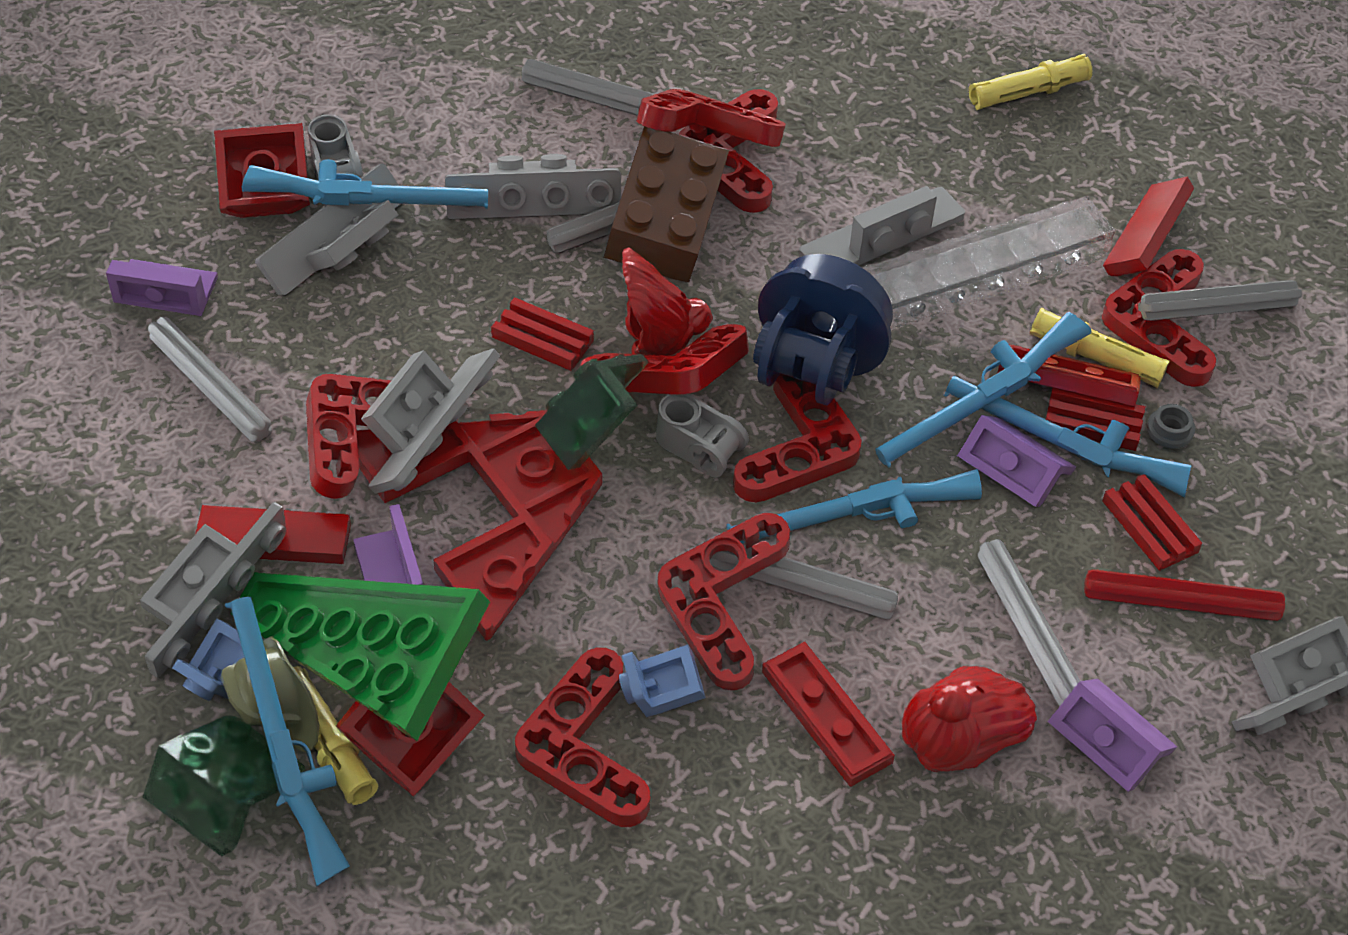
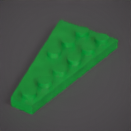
M254 572L240 598L251 597L263 640L273 637L279 642L287 656L415 741H418L490 604V601L479 589Z

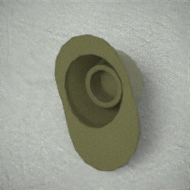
M273 637L266 638L263 643L286 728L289 729L291 740L301 741L312 750L317 744L319 737L318 714L313 698L301 677L287 660L279 642ZM242 658L235 664L227 666L222 670L221 680L230 703L238 712L242 721L251 726H263L245 658ZM293 745L294 748L305 752L301 746Z

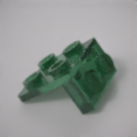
M620 354L612 359L601 361L591 359L574 373L576 380L567 390L555 395L546 404L547 412L535 426L568 470L579 468L638 406L625 388L648 364V360L643 354L630 356Z
M226 715L158 746L143 798L222 857L237 847L250 806L279 792L266 737L253 729L251 725L242 721L241 718ZM297 760L300 772H304L305 766Z

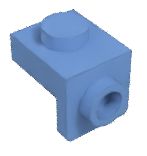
M216 618L190 663L180 659L176 660L172 669L187 677L182 685L183 687L208 701L212 699L214 694L229 699L221 680V674L224 668L244 658L237 629Z
M689 645L641 661L636 658L633 652L622 655L626 672L619 674V681L628 704L635 702L646 717L706 698L695 658Z

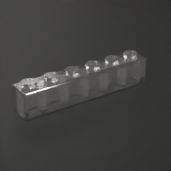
M1085 196L1069 202L1059 203L1054 207L1032 214H1024L1019 218L995 226H987L961 237L950 238L930 247L909 251L902 256L877 264H869L863 267V269L875 277L888 294L893 308V320L890 328L891 331L1105 261L1109 256L1116 230L1089 196Z

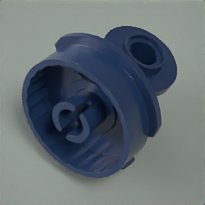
M810 254L799 257L789 263L783 271L772 276L766 282L759 295L758 314L763 328L755 345L753 362L758 365L757 378L760 384L772 386L781 373L816 385V402L827 406L832 402L837 391L842 393L846 391L852 376L868 373L878 367L889 351L891 345L890 326L893 320V308L890 298L875 277L851 261L826 254Z

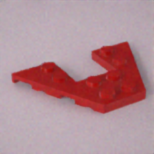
M551 410L528 411L522 415L510 413L489 414V420L459 423L457 419L448 424L441 433L443 436L442 443L432 453L420 460L415 467L418 471L416 477L406 487L399 491L391 489L378 493L383 502L387 503L470 462L513 519L433 559L434 571L446 587L479 589L490 601L477 627L486 641L490 640L602 486V472ZM371 429L357 430L359 469L370 483L393 453ZM337 431L338 441L341 442L344 440V437Z

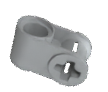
M331 114L314 118L308 126V136L316 180L318 181L319 163L325 159L336 162L337 173L354 174L361 178L363 171L357 151L354 150L344 120Z
M667 394L659 403L656 440L659 445L711 477H720L727 468L729 458L735 451L743 450L749 442V435L739 421L731 416L720 413L691 394Z

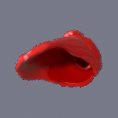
M630 247L622 251V269L628 290V315L625 319V324L629 334L637 340L632 345L631 354L673 356L686 347L693 335L702 334L709 327L713 320L711 309L701 299H688L685 293L664 278L651 263Z
M962 666L935 682L930 688L921 689L914 694L903 713L902 740L908 747L912 748L917 754L920 763L927 770L946 772L977 768L998 751L1024 742L1032 735L1035 722L1037 721L1036 706L1023 684L1008 679L1002 674L986 667Z

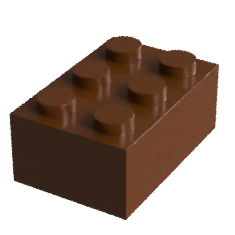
M644 126L611 227L603 258L623 263L622 251L630 247L651 263L662 276L690 282L729 150L676 133L659 131Z

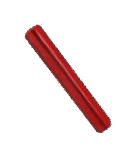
M1095 569L1087 572L1084 583L1085 596L1090 599L1272 621L1281 620L1285 611V596L1279 591Z

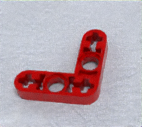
M670 89L643 98L636 120L645 127L665 132H673L695 123L771 147L780 146L786 126L784 122L775 118L681 89Z
M753 89L728 102V104L777 118V97L767 90ZM695 123L683 128L679 132V135L729 150L725 165L732 167L735 171L722 174L717 191L736 207L745 212L757 213L766 210L770 206L773 191L772 181L733 149L735 146L746 141L745 139Z
M1175 249L1150 265L1147 271H1142L1110 294L1106 299L1102 320L1109 330L1129 345L1169 360L1166 373L1186 386L1199 387L1207 384L1212 377L1216 366L1215 354L1172 320L1147 321L1143 319L1141 312L1138 311V304L1141 303V298L1145 294L1142 289L1145 287H1154L1161 292L1191 290L1199 284L1204 268L1202 259L1190 250ZM1174 269H1176V270H1178V271H1180V272H1178V273L1175 275L1174 280H1173L1171 277H1172V275H1173ZM1132 303H1134L1135 305L1132 314L1126 312L1128 309L1131 308ZM1160 334L1166 337L1169 343L1166 345L1154 344L1147 338V335Z
M738 324L714 327L675 356L603 353L587 357L581 362L584 386L591 390L674 395L700 391L748 354L747 329L745 326Z
M780 373L773 384V390L803 436L749 455L736 464L733 488L741 499L755 503L766 501L848 470L856 465L860 456L862 440L858 431L835 398L827 406L817 403L815 400L816 385L805 381L802 382L803 395L800 397L801 390L796 382L802 380L793 378L792 381H787V378H790V376ZM816 408L825 411L829 417L822 421H813L807 418L804 413L809 409ZM837 443V445L841 448L848 446L847 451L842 452V450L839 447L831 448V444ZM824 455V459L821 461L820 456ZM799 457L805 459L810 464V467L801 471L792 470L785 465V461L789 458ZM771 465L775 466V470L771 471ZM753 474L756 479L763 478V483L757 484L754 479L747 480V475Z
M322 374L312 381L306 400L310 481L317 493L327 498L338 499L349 495L353 490L359 472L356 425L367 426L361 418L371 407L365 399L368 397H379L392 380ZM327 395L331 396L332 401L328 400ZM353 397L356 398L354 404L351 403ZM323 429L336 430L342 434L344 440L341 442L328 441L320 434V431ZM331 460H337L336 474L339 478L333 477L332 471L328 469Z
M774 513L755 515L668 561L661 567L658 573V592L663 604L709 678L716 686L724 690L742 689L751 682L754 676V656L716 594L773 565L786 556L790 546V528L781 516ZM765 530L769 536L776 534V544L770 546L766 540L759 542V532ZM745 547L746 549L752 548V558H747ZM729 551L737 556L739 562L732 570L719 571L711 565L710 560L717 552ZM679 576L683 582L689 580V592L694 601L688 606L686 597L681 589L678 587L672 588V578ZM711 614L719 620L720 626L713 634L700 635L692 629L691 623L698 615ZM724 643L725 651L733 662L742 660L739 673L733 674L730 669L720 671L722 669V656L717 647Z
M596 647L587 650L580 656L519 728L515 736V754L518 763L525 770L608 822L619 827H633L645 820L650 811V789L647 783L638 775L579 740L621 688L619 674L623 673L621 657L611 649ZM604 667L609 668V677L600 675L592 684L591 694L586 689L591 682V668L595 671H600ZM566 701H575L584 707L583 714L575 719L562 718L555 710L557 706ZM543 739L548 741L549 752L544 749H539L535 753L530 752V741L534 744L541 743ZM554 756L560 759L557 768H554ZM586 764L596 770L597 776L589 783L578 784L568 778L567 773L573 766ZM607 778H611L610 790L604 787ZM629 793L636 795L635 805L627 803L623 808L617 806L616 795L623 798L628 796Z

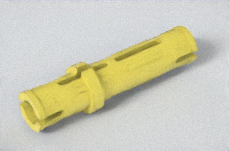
M1085 54L1063 61L1040 62L1038 67L970 84L969 98L972 104L975 105L976 110H980L994 104L1004 103L1038 92L1046 91L1047 94L1058 92L1062 86L1090 80L1092 77V65L1090 59Z
M1041 308L1032 324L1030 335L1042 339L1062 317ZM1091 329L1092 333L1064 348L1067 349L1066 354L1073 357L1079 354L1107 367L1139 374L1141 376L1140 380L1158 388L1170 362L1167 359L1144 352L1139 348L1108 337Z
M301 666L293 667L309 690L317 710L319 737L315 748L318 752L316 757L320 767L332 765L336 782L342 790L347 803H352V805L362 804L377 792V781L371 776L359 757L360 750L336 727L338 724L337 720L309 678L306 669H302Z

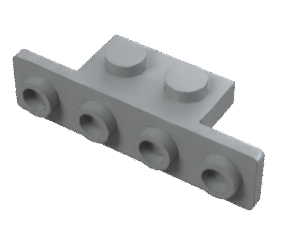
M547 154L541 156V161L524 162L521 156H501L497 158L496 163H489V173L446 175L445 187L488 189V209L479 206L446 205L447 217L449 219L589 214L620 202L621 172L618 168L576 169L575 160H567V156L563 154Z
M385 164L375 166L361 177L362 181H372V185L399 186ZM387 200L382 203L349 204V206L325 205L256 258L255 263L275 292L280 296L286 295L314 272L331 266L337 271L354 261L358 257L355 249L364 242L369 246L389 232L385 225L398 216L395 208L400 204L390 203Z
M925 186L853 217V224L800 246L799 256L802 257L810 254L833 255L861 265L963 220L965 210L943 187L930 190L928 186Z
M494 348L467 358L451 380L424 350L414 353L361 418L393 453L368 485L374 494L391 489L399 491L416 477L418 471L415 467L420 460L432 453L442 443L443 436L441 433L448 424L456 421L465 413L468 408L466 400L473 391L480 389L491 379L493 372L490 369L500 357V354Z
M273 502L238 545L204 524L140 599L142 608L169 625L145 655L149 672L159 678L167 668L173 670L172 667L177 659L183 661L186 658L191 647L190 642L201 628L204 630L209 629L216 618H219L223 610L222 603L234 589L240 591L246 586L255 571L254 564L264 552L271 553L279 546L286 534L284 509L281 505Z
M1340 616L1250 655L1271 703L1231 722L1235 731L1254 727L1256 734L1260 735L1285 725L1287 722L1283 715L1295 709L1299 716L1327 706L1329 703L1325 696L1338 690L1341 697L1348 695V626L1344 617Z

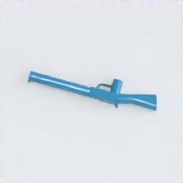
M330 159L322 160L319 163L318 181L250 165L242 183V192L294 193L314 198L313 204L320 202L325 205L349 206V204H372L389 200L390 203L479 206L488 209V189L372 185V181H362L357 175L337 173V164Z
M1067 312L1022 359L1019 358L1005 340L998 342L991 349V353L997 361L984 369L981 377L982 383L977 385L976 390L876 448L875 451L879 460L890 468L893 460L999 397L1010 395L1025 386L1028 381H1040L1041 377L1035 372L1045 361L1055 353L1092 333L1091 328L1076 315ZM1001 364L1004 370L985 381V374Z
M953 376L944 396L947 397L951 394L961 399L976 390L977 386L957 376ZM1000 397L981 408L1002 420L1077 455V457L1101 467L1108 478L1111 469L1140 475L1145 474L1149 480L1185 498L1191 465L1118 451L1129 430L1128 426L1119 421L1112 420L1106 432L1089 424L1080 425L1072 431ZM1082 428H1090L1104 436L1099 444L1076 432Z
M978 469L934 482L902 483V478L898 477L897 480L871 485L869 489L850 493L848 496L777 515L781 516L788 523L790 531L848 515L853 517L860 514L871 520H882L895 516L900 527L906 528L918 522L910 502L978 500L982 496V487ZM886 507H890L892 510L881 514L870 513ZM726 524L727 530L735 527L731 526L730 524ZM765 530L759 532V539L770 537Z
M251 597L239 598L225 603V607L232 609L272 758V768L280 793L276 806L278 807L287 802L302 827L316 886H319L350 867L308 793L336 786L335 772L331 764L315 768L308 746L301 741L291 740L289 729L286 728L252 599ZM293 745H299L306 751L311 770L300 772Z

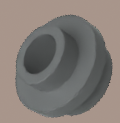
M1166 404L1150 415L1147 423V432L1150 438L1157 444L1166 448L1176 449L1182 448L1192 441L1195 434V424L1191 413L1186 408L1177 404Z

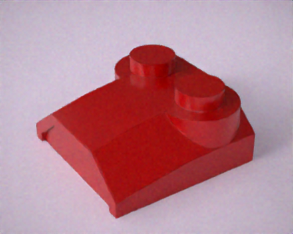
M302 123L214 131L221 213L240 218L292 214L310 205L309 197L294 193L242 192L243 179L250 165L308 178L307 155Z
M448 682L418 741H415L357 701L353 703L336 727L386 775L414 797L485 715L457 688Z

